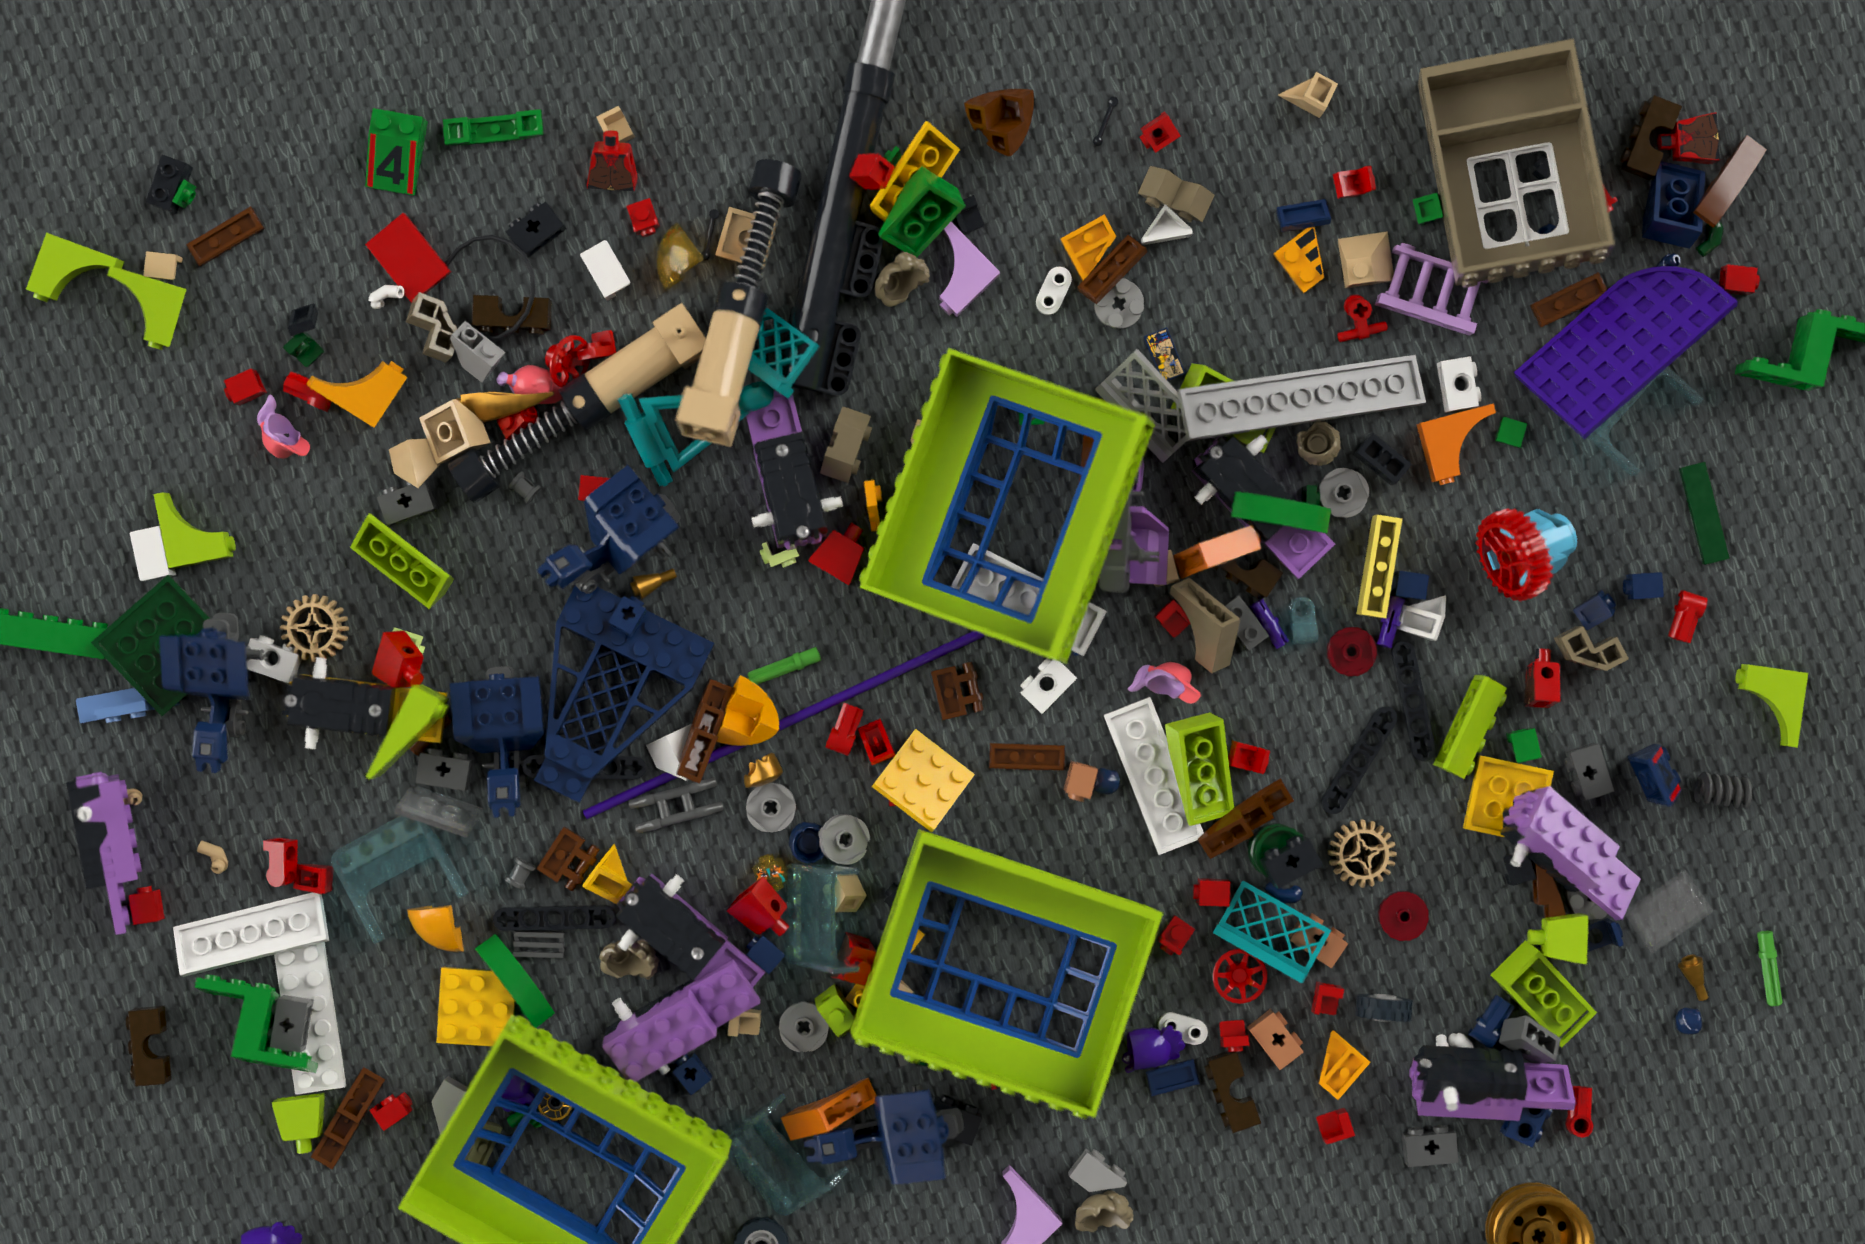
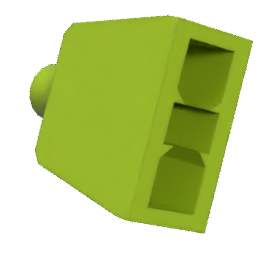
M1583 913L1543 918L1541 930H1528L1527 942L1529 945H1541V953L1546 957L1587 964L1588 916Z
M834 983L814 999L818 1012L835 1035L843 1037L850 1031L856 1012L849 1002L845 1000V997Z
M325 1093L277 1098L272 1102L281 1138L283 1141L296 1140L298 1154L311 1152V1138L319 1137L323 1133Z

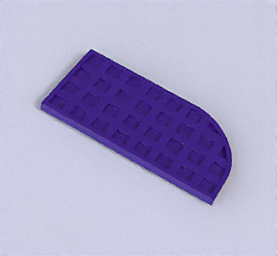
M1660 266L1634 272L1623 277L1514 371V375L1583 439H1586L1737 306V300L1712 279L1695 270L1675 266Z

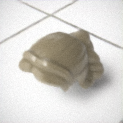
M907 252L897 255L894 262L885 266L876 279L874 289L877 298L881 299L884 305L888 307L905 302L912 290L916 289L918 285L922 286L930 281V271L924 260L917 259L916 256Z
M643 939L635 941L626 951L618 946L621 940L608 944L601 951L599 957L601 960L600 968L607 975L615 978H622L625 975H639L641 978L644 977L646 980H650L657 972L659 959L655 956L656 951Z
M1108 1190L1103 1194L1090 1196L1077 1208L1075 1227L1079 1231L1088 1232L1097 1231L1099 1226H1117L1121 1229H1127L1133 1221V1210L1128 1206L1129 1202L1126 1197L1119 1195L1113 1190Z

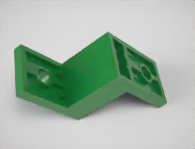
M1817 309L1816 312H1808L1807 315L1798 318L1788 364L1778 363L1776 366L1768 364V359L1753 357V360H1745V362L1737 364L1735 375L1805 391L1824 387L1835 336L1865 343V323L1857 322L1856 317L1841 315L1840 318L1831 316L1832 312Z
M207 974L205 979L197 977L195 988L204 993L244 1000L231 1057L244 1062L316 1073L318 1063L311 1060L312 1056L294 1051L289 1056L287 1052L281 1049L270 1048L271 1041H268V1032L270 1026H273L275 1016H272V1007L274 1001H277L280 997V994L275 992L276 988L263 983H255V987H252L246 981L230 979V983L226 982L227 980L221 979L219 976Z

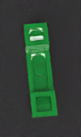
M542 110L518 111L516 114L472 119L468 117L443 119L445 145H473L517 141L544 135Z
M1235 492L1231 517L1327 534L1331 509L1287 499Z
M496 934L475 948V951L488 968L493 971L533 1027L537 1028L555 1014L538 987Z

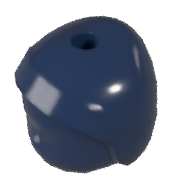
M1098 769L1093 787L1094 790L1107 795L1116 792L1120 784L1119 774L1115 770Z
M1690 1008L1679 1010L1675 1019L1677 1030L1688 1035L1698 1034L1702 1028L1700 1011Z

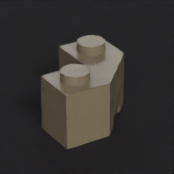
M1153 166L1149 167L1138 192L1139 195L1146 199V204L1154 208L1166 205L1174 213L1178 214L1183 221L1191 223L1192 220L1203 222L1215 196L1200 184L1183 181L1169 170Z
M419 292L412 301L406 322L429 331L422 354L446 363L454 354L455 349L450 337L457 330V327L453 324L447 313L448 309L444 301Z
M842 407L833 430L834 433L830 445L825 453L820 474L849 483L852 474L857 475L861 461L857 460L863 440L868 442L873 428L868 426L871 416Z
M1575 626L1554 637L1565 660L1596 670L1607 671L1629 659L1618 637H1608L1593 645L1583 626Z

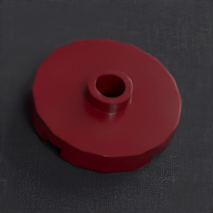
M1345 627L1336 631L1327 645V659L1330 666L1336 672L1345 676H1359L1366 673L1373 666L1377 658V645L1374 638L1358 627ZM1349 647L1355 648L1356 653L1354 656L1347 654Z
M1396 891L1381 902L1378 910V921L1383 931L1389 937L1399 941H1410L1419 937L1426 929L1429 913L1425 902L1418 895L1409 891ZM1407 912L1408 918L1402 921L1400 919L1401 913Z

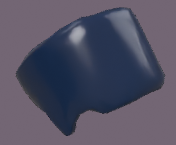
M802 822L793 828L790 834L789 847L792 855L797 860L803 863H814L824 857L818 836L822 826L816 823Z

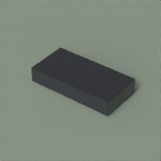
M309 304L291 311L288 331L291 336L315 329L318 316L316 304Z

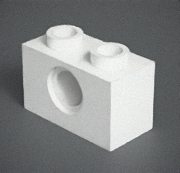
M1471 356L1437 363L1445 413L1478 407V402L1481 401V391L1475 385L1474 377H1477V367L1475 362H1472ZM1456 378L1464 380L1465 389L1463 391L1456 389Z
M262 635L259 636V639L250 638L248 646L251 649L264 650L263 654L265 656L262 661L254 659L247 661V669L286 683L293 681V675H297L302 660L301 653H293L295 646L286 647V644L283 643V646L280 647L273 644L274 639ZM272 651L278 655V662L275 665H272L268 660L269 654Z
M1048 657L1038 666L1040 672L1034 678L1030 675L1020 685L1023 688L1020 693L1041 714L1077 679L1061 662L1054 659L1050 660ZM1045 676L1051 677L1054 683L1053 687L1048 691L1042 690L1039 685L1040 680Z

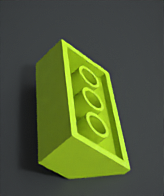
M368 514L350 546L352 550L428 609L445 595L454 580L449 574L371 514Z
M1474 675L1433 763L1434 766L1465 779L1466 775L1469 776L1475 766V762H1473L1477 752L1480 753L1485 745L1486 740L1483 738L1487 729L1491 730L1496 721L1494 714L1498 707L1501 708L1507 698V694H1505L1507 688L1487 676Z

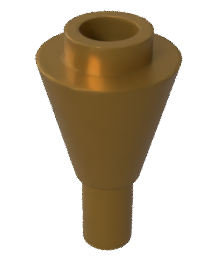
M674 568L660 574L633 576L634 581L630 585L635 597L640 595L641 599H644L660 587L662 583L677 578Z
M1694 954L1683 957L1678 967L1692 987H1694L1698 1000L1704 1001L1708 999L1704 987L1702 957H1697Z

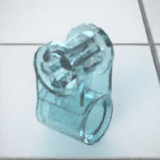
M1295 597L1289 604L1290 629L1293 631L1292 645L1318 643V627L1314 604L1306 597ZM1301 601L1308 606L1302 615L1301 612L1296 611V607L1300 606Z

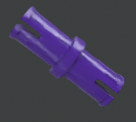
M1390 596L1387 617L1381 618V623L1383 624L1377 645L1386 648L1393 647L1392 644L1397 627L1401 625L1399 619L1405 602L1404 599ZM1392 612H1395V613H1394L1393 620H1392L1390 632L1387 633Z
M1263 598L1249 606L1268 633L1276 649L1285 645V642H1289V639L1278 624L1279 619L1277 616H1273Z

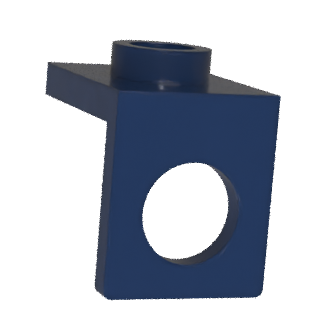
M1607 918L1588 925V934L1592 929H1599L1603 934V938L1599 943H1592L1588 938V952L1609 944H1614L1618 947L1624 946L1621 938L1623 937V932L1620 925L1615 921Z

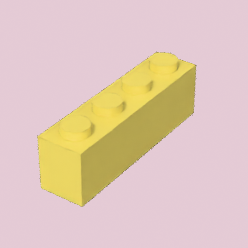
M1383 515L1372 516L1357 615L1376 618L1387 617L1402 524L1401 518Z

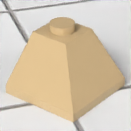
M1388 231L1338 239L1345 289L1392 281L1394 271Z
M456 399L419 417L436 464L458 458L472 448L478 450L490 444L483 422Z

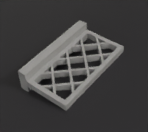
M1138 349L1095 389L1107 403L1148 416L1155 427L1147 447L1162 463L1187 441L1186 435L1184 436L1186 432L1183 426L1177 391ZM1134 359L1142 366V373L1132 371V361ZM1117 375L1127 376V387L1122 386L1115 377ZM1133 377L1143 379V389L1133 388ZM1149 380H1155L1159 384V391L1149 390ZM1134 394L1144 395V405H1140L1134 399ZM1150 396L1160 397V407L1150 406ZM1166 398L1174 400L1177 410L1166 408ZM1151 412L1161 413V424L1151 417ZM1167 414L1177 416L1178 426L1167 425ZM1168 431L1178 432L1179 442L1175 443L1168 435Z

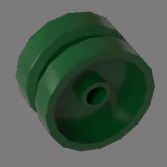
M1272 823L1262 826L1255 831L1254 836L1249 841L1248 856L1250 863L1256 871L1268 877L1259 859L1265 857L1264 853L1274 847L1280 849L1287 845L1286 841L1296 835H1300V837L1303 835L1283 824ZM1289 855V856H1287V857H1288V861L1286 862V864L1291 865V864H1292L1291 860H1292L1294 857H1292V856Z

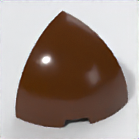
M1005 89L971 98L964 102L969 122L975 131L980 130L988 139L986 144L1003 155L1012 156L1021 146L1029 130L1033 115L1034 91L1030 89Z

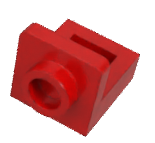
M1371 166L1332 174L1338 199L1360 196L1376 190L1375 177Z
M532 406L496 421L505 438L511 440L512 434H520V429H525L528 423L535 424L538 415L536 409Z
M1232 740L1228 756L1229 766L1264 774L1269 763L1270 750Z
M1243 1020L1219 1022L1221 1047H1228V1052L1243 1051V1046H1249V1037L1245 1035V1023Z

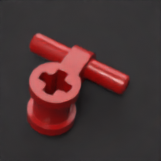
M1354 294L1345 300L1344 310L1354 319L1355 329L1338 333L1337 338L1340 343L1357 338L1363 340L1369 338L1372 334L1387 331L1388 326L1385 321L1371 325L1367 324V319L1372 313V307L1362 296ZM1357 304H1361L1362 306L1358 308L1359 312L1356 313L1354 309H1357Z

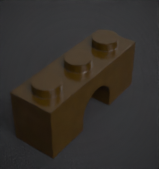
M1655 95L1648 99V101H1643L1638 115H1641L1639 124H1634L1629 138L1633 139L1629 148L1626 147L1620 158V161L1623 162L1621 170L1647 180L1655 177L1664 153L1651 146L1649 142L1650 132L1658 130L1667 134L1672 131L1681 111V105Z
M473 295L472 325L479 328V332L494 333V328L504 329L505 332L514 327L524 314L529 297H523V308L519 314L506 316L502 311L501 297ZM534 297L530 314L520 327L511 334H519V329L529 330V334L544 335V330L551 331L552 300Z
M1218 531L1214 538L1225 535L1226 533H1224L1223 531ZM1236 559L1211 567L1215 571L1218 568L1227 573L1225 578L1232 583L1238 585L1241 582L1247 586L1246 592L1256 599H1259L1260 596L1267 598L1283 574L1282 571L1264 559H1260L1251 570L1240 568L1236 563Z
M165 1005L134 1008L128 1011L126 1027L127 1030H130L131 1040L128 1042V1051L133 1058L130 1073L132 1080H135V1087L166 1084L172 1080L170 1055H156L150 1050L148 1045L152 1034H161L167 1030Z
M1225 1051L1206 1058L1208 1065L1204 1066L1208 1080H1214L1216 1089H1213L1212 1092L1216 1103H1222L1224 1112L1220 1113L1225 1128L1230 1126L1231 1131L1235 1133L1261 1124L1251 1096L1237 1099L1230 1095L1231 1083L1245 1076L1237 1052Z

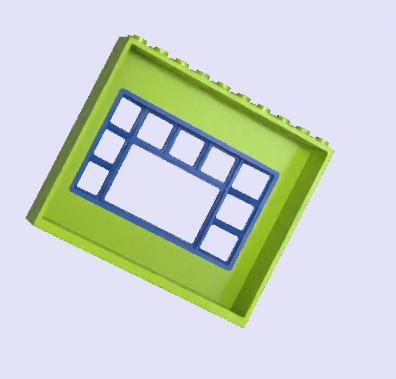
M948 348L947 353L943 354L940 359L939 368L941 369L939 375L932 381L930 387L932 394L929 402L926 401L923 405L921 412L923 416L922 421L914 429L913 445L904 456L905 466L903 472L899 473L896 478V491L894 496H891L887 502V515L885 520H882L878 526L877 534L879 536L877 542L869 550L868 558L870 561L867 568H864L859 578V582H861L860 588L1067 664L1155 424L1148 416ZM998 405L1024 415L1019 440L1016 444L991 434ZM1032 417L1059 427L1051 456L1026 447ZM1067 429L1094 439L1085 468L1060 458ZM988 443L1014 451L1004 481L978 473ZM1023 455L1082 475L1043 581L984 560ZM974 481L1000 489L989 519L964 510ZM960 518L986 526L976 556L950 548ZM947 555L972 564L960 589H955L933 580ZM980 568L1006 576V580L994 602L967 593ZM1016 580L1040 588L1034 606L1028 615L1002 606Z
M918 829L871 967V972L869 973L850 1029L852 1038L856 1040L855 1043L865 1047H870L871 1044L876 1045L880 1048L879 1051L889 1055H894L895 1052L901 1053L905 1060L913 1063H918L919 1060L925 1061L928 1067L938 1071H943V1068L949 1069L952 1075L962 1079H967V1076L973 1077L977 1080L976 1083L986 1087H991L992 1084L997 1085L1001 1088L1000 1091L1010 1095H1015L1016 1092L1022 1093L1025 1096L1024 1098L1031 1102L1039 1103L1040 1100H1043L1053 1109L1063 1111L1064 1108H1067L1077 1117L1087 1119L1088 1116L1095 1118L1163 912L1153 907ZM932 890L957 897L947 925L923 918ZM965 900L1070 935L1050 997L1046 998L944 963ZM919 926L945 932L936 960L911 954ZM1078 938L1107 948L1098 976L1069 965ZM907 962L933 968L924 996L898 989ZM941 972L971 981L962 1008L932 999ZM1066 974H1071L1095 984L1086 1012L1057 1001ZM979 984L1008 993L999 1021L970 1012ZM1016 997L1046 1006L1037 1033L1008 1025ZM1055 1009L1083 1020L1074 1048L1045 1036Z
M511 1015L398 1208L461 1244H618L604 1232L617 1209L640 1229L632 1244H675L727 1160L732 1140L723 1131H715L708 1127L702 1119L692 1118L685 1114L681 1107L677 1105L671 1106L664 1102L658 1094L654 1092L648 1093L641 1089L637 1082L620 1077L613 1068L599 1065L592 1056L582 1055L575 1051L574 1047L569 1043L557 1041L552 1038L548 1031L536 1029L530 1025L527 1019ZM514 1075L540 1088L529 1106L501 1098ZM546 1092L575 1108L565 1125H561L537 1111ZM496 1106L524 1114L513 1135L510 1137L483 1129ZM581 1112L610 1128L600 1145H596L572 1131V1127ZM531 1119L536 1120L628 1173L626 1180L598 1226L590 1224L500 1172ZM616 1132L644 1148L634 1165L606 1150ZM478 1137L505 1145L503 1152L493 1167L464 1160ZM651 1152L677 1166L675 1173L664 1190L641 1170ZM635 1179H638L658 1197V1201L646 1221L623 1202L624 1196Z

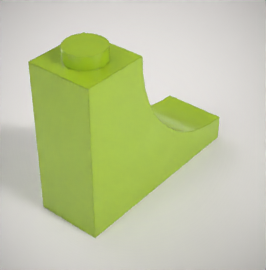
M46 233L26 290L34 292L33 297L48 303L49 298L57 301L64 287L79 274L92 269L109 268V266L122 269L124 261Z
M109 266L107 276L125 285L134 294L142 308L145 320L143 340L149 341L147 346L163 350V346L170 347L187 289Z
M170 493L153 494L168 568L176 569L233 557L232 551L236 550L233 536H229V532L209 533L197 529L186 522L177 512Z
M1742 664L1741 669L1737 670L1735 677L1736 683L1739 684L1738 689L1757 695L1769 705L1779 723L1781 732L1780 745L1798 748L1808 673Z

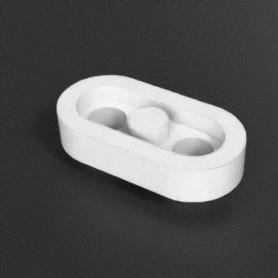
M1054 267L1047 274L1036 298V307L1044 315L1056 313L1063 302L1072 281L1071 274L1066 268ZM1056 275H1062L1064 281L1062 283L1055 282L1054 277ZM1045 298H1052L1053 304L1046 306L1044 304Z
M1168 1012L1163 1014L1158 1021L1159 1030L1167 1027L1169 1022H1174L1176 1024L1174 1031H1180L1182 1033V1040L1188 1044L1199 1045L1206 1040L1208 1035L1207 1027L1201 1020ZM1194 1028L1200 1030L1199 1035L1196 1037L1191 1035V1031Z

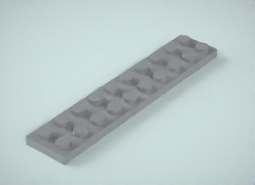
M1416 355L1185 388L1177 391L1187 441L1421 406L1426 403Z

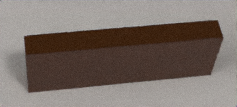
M250 206L186 245L198 266L201 267L265 228Z
M1127 235L1077 286L1078 291L1097 305L1147 253L1146 247Z
M1599 272L1531 304L1530 307L1540 327H1543L1593 303L1607 291V288Z
M990 743L989 768L1064 771L1065 745Z

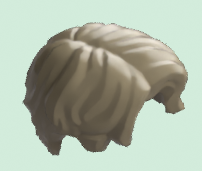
M1316 421L1307 431H1301L1296 434L1298 454L1310 465L1322 466L1330 463L1338 456V452L1341 449L1339 432L1326 421Z

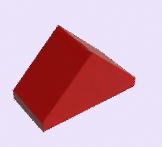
M881 719L858 728L872 765L896 755Z
M298 864L297 877L293 882V889L318 894L332 891L333 866Z

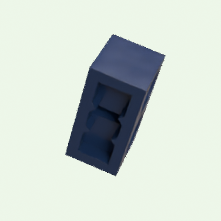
M1523 1107L1520 1120H1505L1500 1132L1533 1148L1534 1143H1537L1542 1136L1543 1129L1541 1127L1544 1120L1550 1117L1552 1109L1537 1108L1534 1111H1528V1108ZM1523 1123H1528L1527 1132L1518 1134L1519 1126Z

